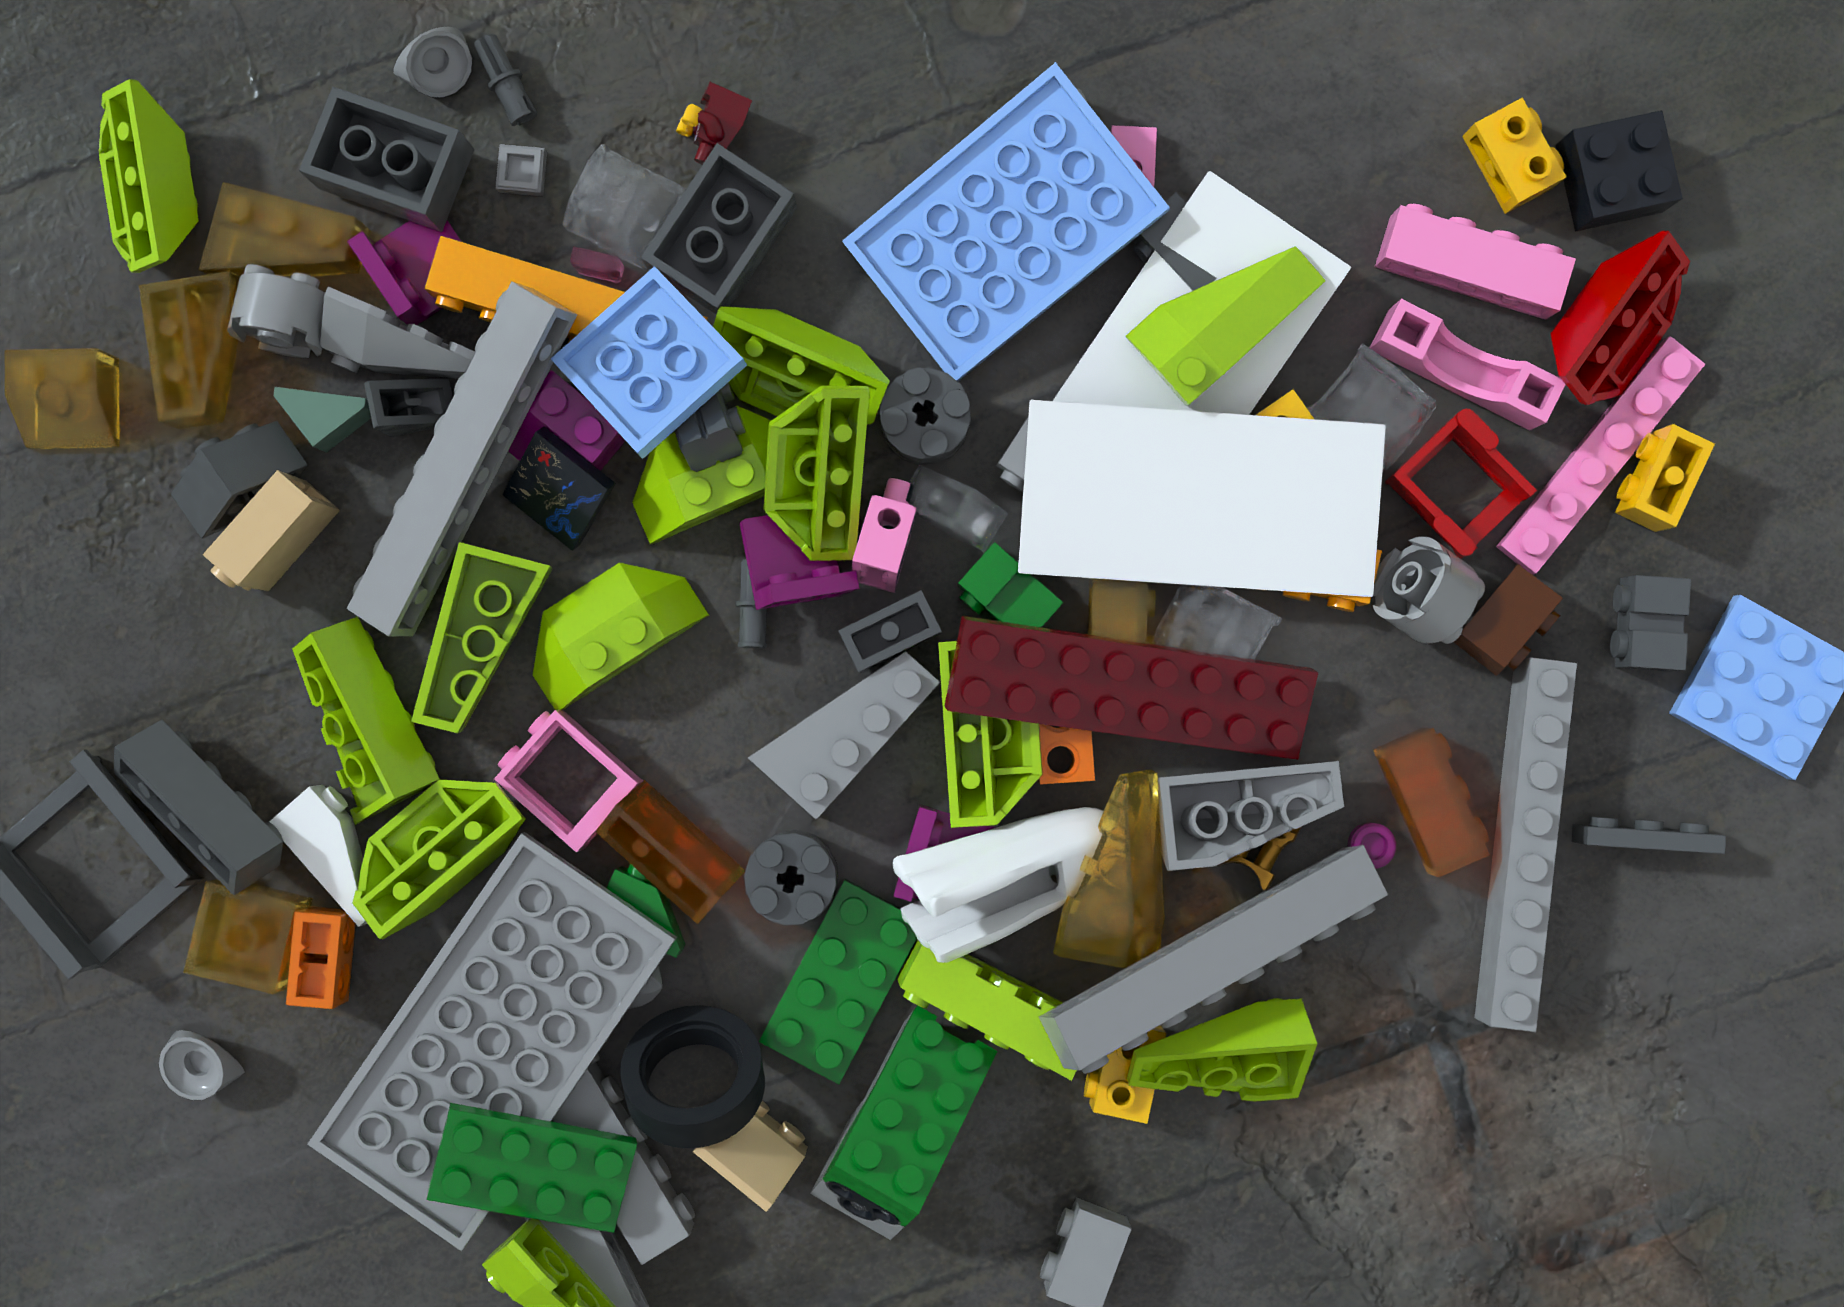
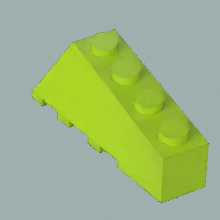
M358 616L311 632L292 648L312 705L321 706L323 709V728H321L326 745L332 744L335 746L339 754L343 769L336 771L342 789L351 788L357 807L350 809L355 825L418 794L440 779L435 770V762L432 756L425 750L415 731V724L411 722L412 716L404 709L394 689V681L381 664L374 650L373 639L364 630Z

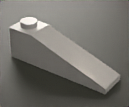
M327 287L324 294L320 347L334 355L331 363L356 374L361 366L378 373L459 379L466 373L475 355L473 350L454 342H450L448 345L442 342L443 339L415 324H408L407 327L400 324V320L386 314V311L331 287Z
M1339 761L1160 777L1147 781L1152 828L1167 871L1217 866L1234 856L1263 845L1269 840L1293 829L1300 828L1344 807Z

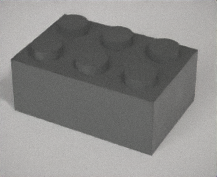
M332 86L299 172L320 190L442 232L475 149L458 129Z
M717 143L641 256V259L649 271L655 266L676 289L717 315L718 309L721 306L731 307L797 209L794 193Z

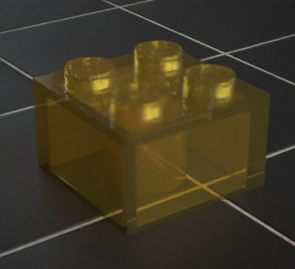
M218 879L206 881L183 973L270 994H276L287 989L294 914L296 911L311 907L313 898L257 884H251L233 896Z

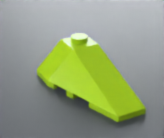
M1273 998L1267 1001L1255 1002L1135 1049L1127 1080L1129 1086L1175 1092L1183 1090L1187 1086L1202 1087L1204 1095L1218 1097L1222 1090L1239 1092L1241 1100L1254 1102L1298 1098L1317 1047V1041L1302 998L1287 1000Z

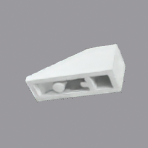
M324 785L309 786L269 822L278 829L285 844L356 925L360 927L367 924V922L352 902L355 890H358L363 856L353 818L345 810L348 804L343 796L331 786L327 788Z

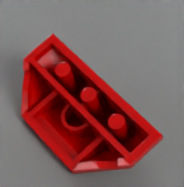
M1661 231L1602 262L1551 332L1558 375L1581 404L1590 405L1595 403V401L1622 395L1671 326L1681 295L1682 275L1687 274L1690 260L1670 231Z

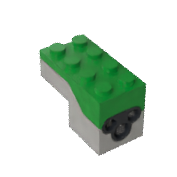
M918 1005L904 1021L865 1098L851 1114L810 1193L889 1240L920 1213L998 1052L979 1040L975 1043H965L946 1032L936 1022L938 1016Z

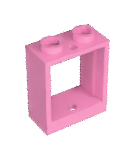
M555 710L552 714L545 711L528 729L532 736L521 749L517 745L513 746L499 761L498 766L502 770L494 780L575 852H579L588 846L644 781L564 710ZM561 729L617 777L615 782L576 826L519 777Z

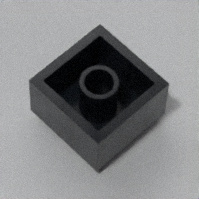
M1662 110L1573 129L1555 145L1564 163L1563 171L1566 178L1563 181L1575 232L1663 213L1683 199Z

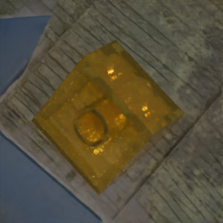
M97 348L5 350V397L26 448L120 447L118 357Z

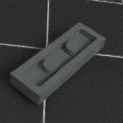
M1589 816V825L1573 824L1572 842L1594 846L1725 854L1726 835L1709 833V824L1680 822V831L1663 830V821L1635 819L1634 828L1618 827L1617 818Z

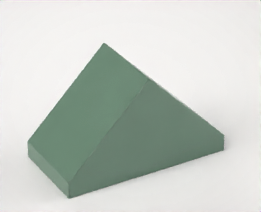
M281 387L274 388L273 396L312 447L326 453L371 419L368 399Z

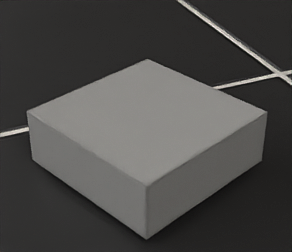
M500 144L495 189L499 193L543 196L547 151L545 148Z

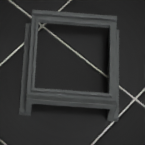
M82 750L69 761L76 769V772L0 837V898L68 980L73 979L81 972L101 968L203 880L201 876L185 864L101 763V758L99 756H92L88 750ZM89 787H91L166 877L92 942H90L16 853L19 847Z

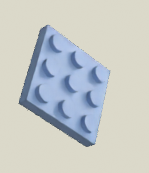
M655 266L551 358L563 374L642 459L747 366L737 351Z
M1735 595L1729 602L1669 714L1782 777L1796 780L1844 692V652L1746 597Z

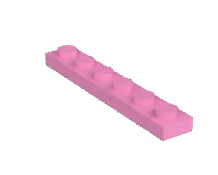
M1669 336L1663 339L1639 369L1622 395L1616 397L1496 547L1532 575L1537 574L1638 449L1643 438L1648 433H1651L1705 366V363L1673 337Z

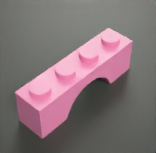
M1400 299L1388 310L1369 348L1370 351L1529 431L1547 423L1566 385L1561 378L1527 361L1501 358L1467 344L1446 328L1443 319L1403 299Z

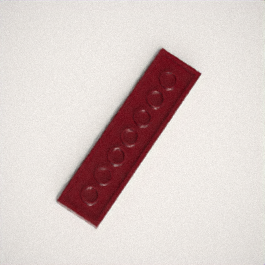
M962 616L944 706L947 711L1298 760L1318 672L1312 668Z

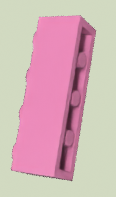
M1420 204L1400 205L1390 216L1375 268L1545 320L1561 310L1576 260L1575 258L1562 255L1563 250L1550 244H1537L1536 246L1519 241L1520 237L1508 231L1496 230L1491 233L1477 229L1476 223L1466 218L1451 217L1448 220L1432 215V209Z

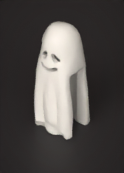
M1082 807L1022 819L981 833L897 856L893 861L895 874L904 884L910 886L919 898V901L901 908L902 918L910 925L918 941L924 947L930 948L934 953L937 962L948 963L992 944L1057 910L1082 889L1106 875L1124 854L1126 841L1123 831L1118 823L1105 811L1097 808ZM1051 875H1056L1057 883L1053 882L1050 877Z

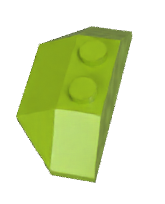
M128 79L102 93L101 106L105 109L100 124L99 160L113 243L120 255L128 262L129 270L133 273H141L166 262L198 223V203L194 194L190 156L187 151L184 131L138 80Z
M723 306L718 309L713 328L737 351L747 364L743 370L729 381L732 390L739 400L779 416L820 386H868L870 392L867 425L875 421L890 380L860 346L779 310Z
M820 386L769 422L764 510L811 561L853 560L858 538L870 392L868 386Z
M735 406L746 429V433L738 435L743 448L742 454L724 462L718 460L716 465L698 472L691 470L680 450L675 432L670 434L649 453L632 503L651 545L765 496L768 426L772 420L742 407Z
M619 562L543 611L533 677L555 710H564L710 615L685 577Z
M957 641L938 642L951 828L998 825L1043 775L1040 727L1038 723L947 711L944 705Z
M438 779L368 839L360 870L358 890H355L352 904L379 939L387 938L436 911L501 856L525 821V817L497 783Z

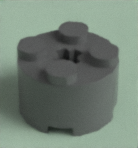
M917 367L907 370L904 374L896 377L887 388L879 408L881 430L889 448L902 460L919 466L939 463L953 457L964 444L970 427V401L962 385L948 373L933 368ZM924 408H929L933 410V418L937 421L933 425L927 421L925 427L919 426L915 412L919 409L923 411Z
M801 830L781 831L763 841L750 856L744 873L745 891L752 907L767 920L784 926L804 924L818 917L831 902L839 880L837 861L829 847L816 835ZM789 866L797 867V874L804 875V882H798L795 888L787 887L786 881H782L780 874L786 873Z

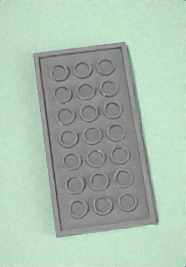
M525 832L521 833L307 1145L462 1251L490 1211L427 1200V1191L450 1103L552 1121L677 937Z

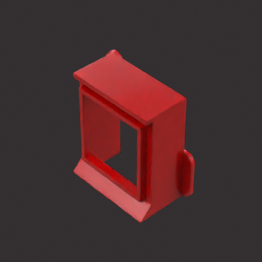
M1467 408L1462 409L1448 420L1385 481L1437 532L1460 559L1471 555L1478 548L1476 545L1518 504L1530 498L1537 491L1496 449L1499 443L1498 436L1474 411ZM1451 440L1503 490L1463 529L1449 516L1445 515L1411 480Z

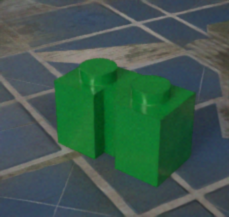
M995 542L957 585L964 591L959 596V599L972 611L980 615L985 610L996 621L1042 627L1063 604L1039 580L1030 574L1018 573V562Z

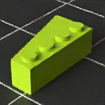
M461 542L458 543L411 722L454 733L463 732L553 570L551 566Z
M917 940L897 979L900 988L905 990L904 998L926 1009L931 1004L944 1011V1017L950 1022L964 1029L972 1026L985 1033L984 1037L995 1045L1007 1050L1010 1047L1025 1055L1024 1057L1033 1064L1046 1070L1051 1069L1072 1081L1077 1070L1063 1068L1039 1019V1016L1064 1002L969 954L948 963L937 962L930 948L924 947Z

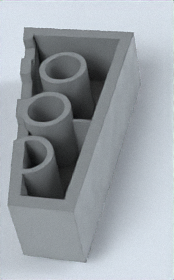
M905 651L752 754L748 759L817 820L940 682Z

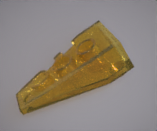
M1153 770L1119 775L1098 824L1099 832L1102 833L1101 839L1093 857L1085 855L1079 869L1086 873L1076 897L1068 896L1061 912L1053 952L1059 957L1127 968L1160 949L1165 914L1158 773Z

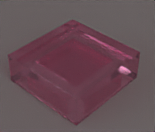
M573 246L570 263L578 274L615 283L621 282L625 267L617 256Z

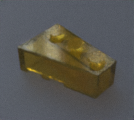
M223 182L199 271L217 282L239 279L244 274L246 265L249 264L266 267L272 270L274 275L289 276L293 273H302L310 276L357 274L360 272L362 263L347 241L362 231L367 236H370L371 230L354 216Z
M231 271L139 285L158 421L177 429H185L224 422L238 340L227 332L240 278Z

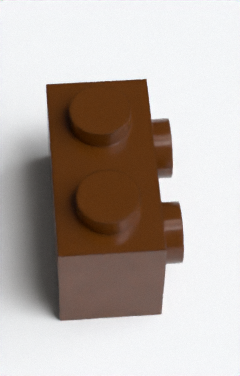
M1518 564L1465 626L1461 635L1454 643L1496 676L1506 666L1514 671L1531 652V649L1525 643L1536 631L1543 637L1561 616L1554 609L1563 598Z

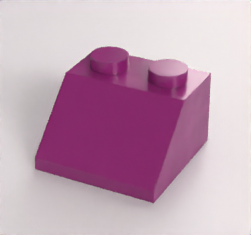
M550 370L508 452L520 461L535 432L545 426L601 471L625 440L583 395L554 371Z

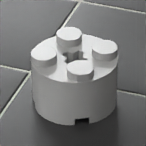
M246 265L244 274L239 278L227 332L233 338L245 343L247 335L260 341L258 349L290 357L309 358L310 351L312 350L316 356H320L322 353L320 338L325 292L319 289L320 281L307 274L293 273L291 278L274 275L272 270L263 266Z
M1415 537L1408 540L1412 545L1402 551H1399L1397 548L1393 549L1379 564L1373 593L1376 606H1372L1380 617L1415 641L1426 644L1441 641L1449 644L1461 635L1463 625L1470 618L1477 601L1485 591V584L1478 578L1476 571L1469 564L1430 537Z

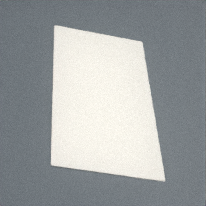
M1209 171L1163 237L1161 243L1216 277V280L1296 246L1326 281L1191 404L1185 405L1125 337L1159 305L1192 291L1167 262L1154 251L1053 401L1249 415L1345 278L1351 266Z
M1030 400L1018 573L1372 597L1374 593L1386 426L1384 424Z

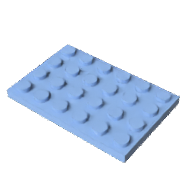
M1055 62L842 242L942 370L959 382L1170 210V207Z

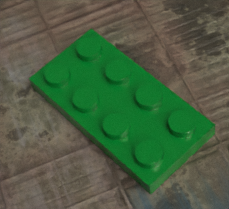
M845 879L759 1042L839 1085L917 939L910 925L903 920L901 908Z
M450 1103L427 1191V1200L614 1233L637 1148L636 1137Z

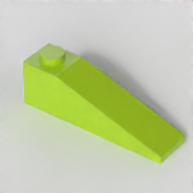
M1294 246L1159 305L1125 337L1185 405H1189L1326 280L1301 251Z
M529 1218L499 1245L482 1264L487 1270L486 1276L490 1284L500 1293L506 1292L513 1301L524 1307H616L540 1220Z

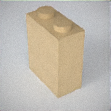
M277 470L204 552L203 556L215 565L211 572L227 586L234 588L237 585L247 591L251 588L269 591L340 510L307 481Z

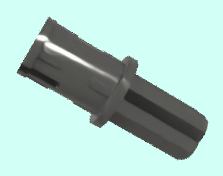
M488 34L476 40L474 46L491 79L488 87L490 91H495L498 99H500L511 126H519L534 119L538 112L534 108L520 80L522 73L519 69L513 70L495 34Z
M743 559L741 562L740 601H736V607L740 608L738 647L764 649L767 648V609L756 610L747 560Z

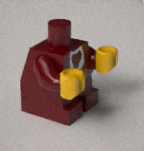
M709 82L700 102L705 105L704 110L694 104L688 105L676 129L677 133L686 137H690L692 134L695 135L693 144L698 145L699 148L694 160L703 165L717 143L727 149L743 126L752 100L712 82Z

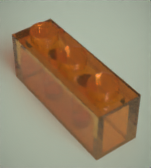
M1420 728L1373 749L1427 874L1441 877L1490 855L1485 845L1489 841L1487 830L1480 818L1477 816L1473 818L1466 802L1471 799L1470 792L1463 778L1460 775L1455 776L1448 762V759L1452 758V752L1447 740L1441 733L1436 734L1434 728Z
M646 780L619 801L595 831L697 924L727 895L745 873V870Z

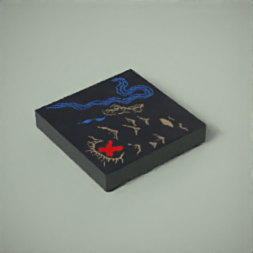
M543 426L532 437L502 495L573 551L581 545L616 483Z

